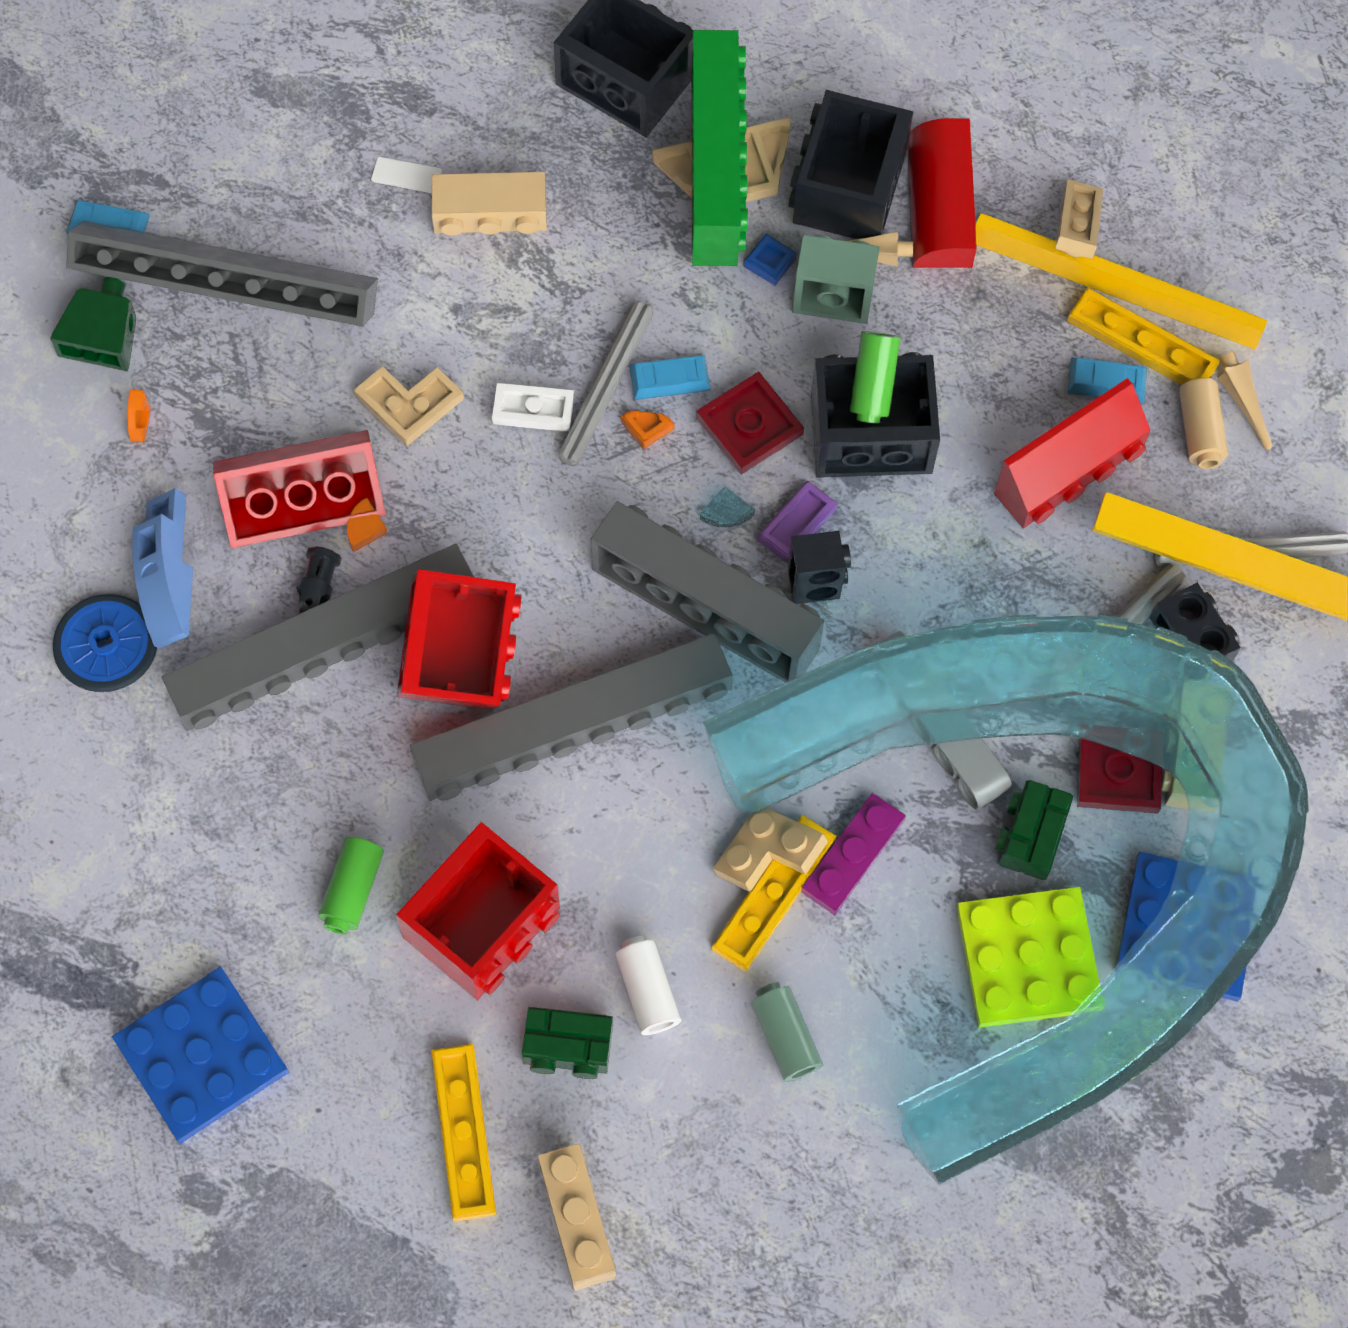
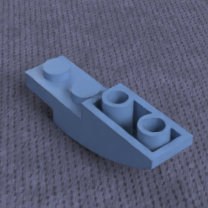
M176 488L147 501L145 522L133 527L132 552L137 593L148 632L154 646L159 649L189 636L193 567L182 561L186 494Z

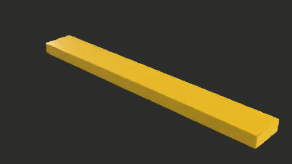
M980 213L976 222V244L980 247L1254 350L1267 324V320L1101 257L1093 255L1091 259L1083 256H1070L1061 250L1055 249V240L986 214Z
M1108 492L1103 495L1092 532L1348 621L1347 576Z

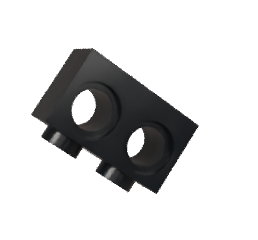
M831 531L791 536L787 571L793 602L795 604L840 599L843 584H848L847 568H851L849 545H842L840 532Z
M1198 582L1158 602L1150 617L1152 623L1190 680L1198 681L1229 665L1234 661L1241 648L1236 631L1231 625L1224 623L1218 614V607L1210 593L1204 592ZM1188 610L1194 614L1196 619H1186L1179 611ZM1208 642L1213 644L1218 652L1206 651L1201 646V643Z

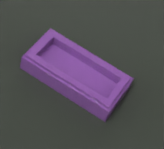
M807 480L758 534L757 541L788 563L791 536L815 534L836 511L838 503Z

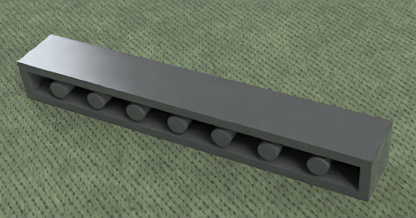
M83 221L68 231L66 269L361 327L374 315L378 278L88 221Z
M457 543L161 676L186 731L193 728H206L212 725L219 716L230 711H243L252 706L255 700L265 695L283 693L290 688L292 683L305 677H318L325 673L329 666L342 660L345 662L355 660L362 656L366 649L379 643L387 645L396 641L405 632L412 577L417 569L474 577Z
M713 633L410 744V748L429 801L437 798L440 801H445L458 796L462 789L472 785H490L496 782L500 775L507 772L530 770L538 765V761L545 758L568 756L576 751L578 746L592 741L593 744L606 742L615 735V732L629 727L631 730L641 729L649 725L653 718L661 715H679L696 702L719 700L729 690H732L733 674L717 637Z

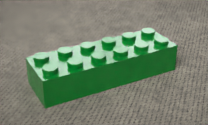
M693 30L691 69L692 266H738L739 252H746V232L748 230V208H746L748 178L745 175V165H747V142H745L747 128V110H745L746 77H744L746 46H739V30Z

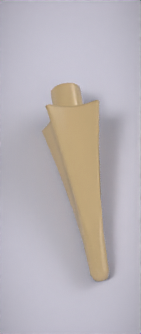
M898 231L856 239L865 241L870 245L880 246L878 263L898 267V257H913V241H898Z
M1229 352L1220 357L1225 372L1218 379L1246 416L1262 446L1266 450H1270L1272 442L1258 403L1249 360L1239 364L1235 353Z

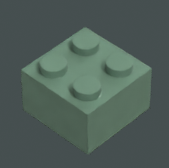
M803 235L792 313L867 324L880 246L870 245L860 240L848 242L831 239L825 235Z

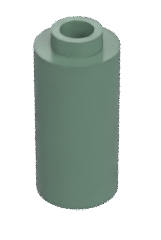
M775 982L756 991L757 998L751 1002V1005L784 1082L800 1079L820 1069L823 1066V1062L790 987H780L779 982Z

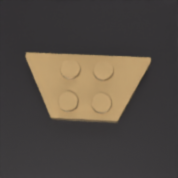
M790 117L746 128L747 165H745V175L748 178L746 202L778 195L790 134ZM692 141L652 150L654 164L692 199Z

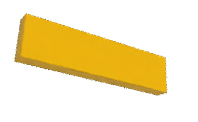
M1088 287L1067 319L1068 323L1180 385L1195 379H1211L1221 361Z
M804 815L797 822L823 833L828 841L805 875L772 860L712 945L711 950L744 972H747L801 893L806 881L836 841V835Z
M474 1044L431 1050L453 1221L497 1215Z

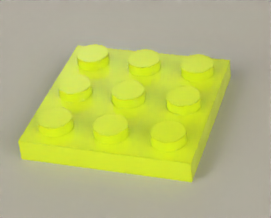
M1080 887L967 901L957 904L956 910L978 1028L1101 1012L1104 1009Z

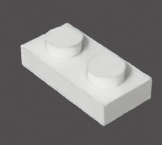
M497 383L492 414L493 424L569 432L574 403V390Z

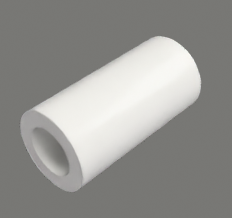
M644 936L625 940L621 943L622 949L615 956L641 1034H656L678 1025L681 1022V1017L655 941L645 940Z

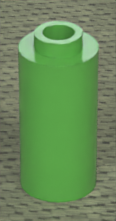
M861 331L850 411L857 413V420L880 423L881 417L889 416L900 336Z
M345 838L318 913V917L324 921L323 927L325 929L342 935H346L348 930L358 929L384 854V850L380 846L361 838Z

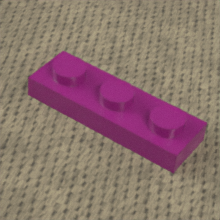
M871 793L806 881L801 893L835 916L905 821L906 815L874 793Z

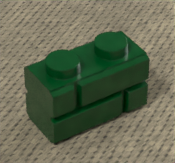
M1026 780L1022 792L1014 790L1007 813L1014 815L1010 829L1002 826L995 850L1002 852L999 865L1016 872H1023L1025 875L1040 880H1046L1051 871L1074 796L1071 793L1056 788H1049L1047 785L1032 780Z
M528 1007L522 1047L523 1064L530 1065V1071L539 1074H554L556 1068L572 1070L574 1077L582 1079H597L598 1073L607 1074L613 1032V1016Z

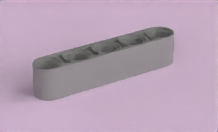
M902 631L894 633L865 651L866 661L874 675L973 809L978 810L1012 789L1011 780L1003 766L913 643Z

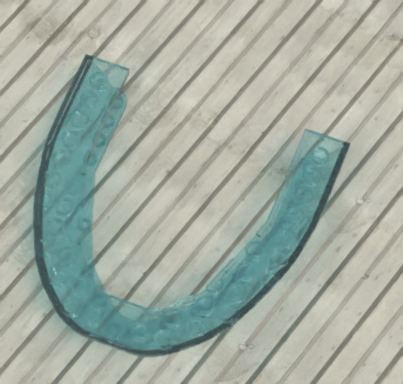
M1037 614L979 619L969 624L926 631L907 637L902 635L859 649L703 722L723 784L732 802L739 810L751 814L761 812L889 749L995 737L1062 735L1087 739L1159 765L1171 773L1182 786L1188 802V821L1169 895L1157 917L1113 971L1065 1021L898 1103L897 1107L903 1116L901 1127L903 1137L913 1157L938 1185L1085 1111L1144 1072L1174 1047L1215 1006L1239 977L1275 927L1287 902V897L1302 856L1306 818L1309 812L1307 784L1299 761L1252 681L1239 666L1218 651H1210L1188 641V637L1162 627L1155 629L1128 622L1126 618L1098 614L1097 617H1037Z

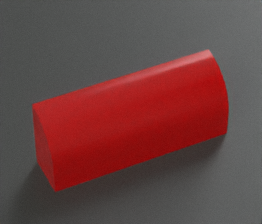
M970 118L930 120L911 130L907 148L911 241H913L912 268H972L977 244Z

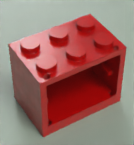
M417 569L412 577L396 697L494 710L500 706V702L508 700L511 676L504 675L505 664L509 662V659H513L516 646V635L510 634L511 622L519 618L522 599L521 594H515L516 583Z
M480 822L400 909L396 917L403 939L478 1001L484 993L491 995L501 985L505 978V975L502 973L513 961L518 964L527 956L533 946L530 942L540 930L546 933L560 917L558 912L560 909L558 884L483 822Z

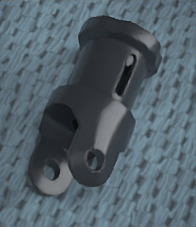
M318 546L307 549L306 557L308 563L304 577L299 578L296 586L300 597L299 614L330 599L333 587L330 584L335 567L340 566L342 560L341 556L333 550Z

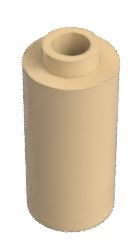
M1212 379L1191 380L1179 388L1189 461L1192 464L1198 465L1199 468L1212 469L1221 465L1222 461L1228 457L1218 384Z

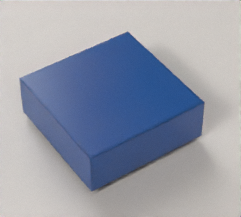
M765 234L745 259L744 267L776 286L796 260L797 252Z

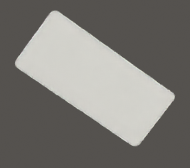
M378 157L371 181L432 193V174H441L442 169Z

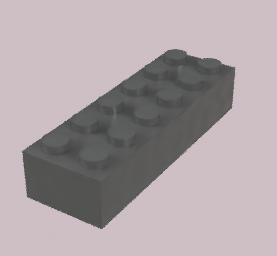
M616 501L591 537L593 571L702 635L708 636L715 633L721 646L793 688L796 687L820 650L824 620L820 618L816 610L805 604H795L787 599L785 594L771 584H765L764 586L757 582L741 566L724 563L717 559L715 553L708 547L701 544L696 546L683 539L682 535L675 528L665 524L660 526L650 520L643 510L634 505L627 507Z

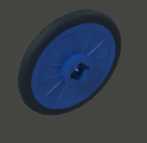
M115 594L92 596L74 605L61 618L53 637V656L60 672L74 685L93 692L116 691L136 682L149 669L157 652V647L154 646L148 632L140 604L128 597ZM108 638L112 639L113 642L99 648L98 643L100 641L103 642L108 640Z

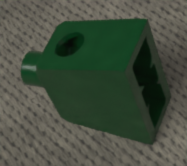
M104 277L99 292L84 288L76 290L50 337L58 357L128 372L136 325V314L131 300L122 297L126 287L123 281L117 278Z

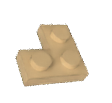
M383 366L354 389L355 397L406 447L464 400L463 391L438 367L409 391Z
M758 804L713 867V870L718 877L750 892L772 860L806 875L828 841L823 833Z

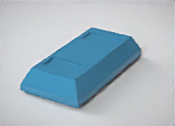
M77 200L66 233L68 234V231L83 221L145 232L150 215L139 211Z
M705 355L629 365L635 400L711 391Z
M1071 357L1067 393L1099 397L1128 378L1133 383L1140 403H1144L1147 367Z

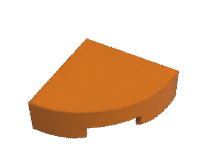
M130 389L127 423L130 442L144 443V440H146L151 407L143 390Z
M632 410L621 415V423L643 450L675 429V423L662 413L656 414Z
M365 498L357 504L350 515L372 511L374 508L368 499ZM378 514L348 519L347 535L353 552L387 534V528Z

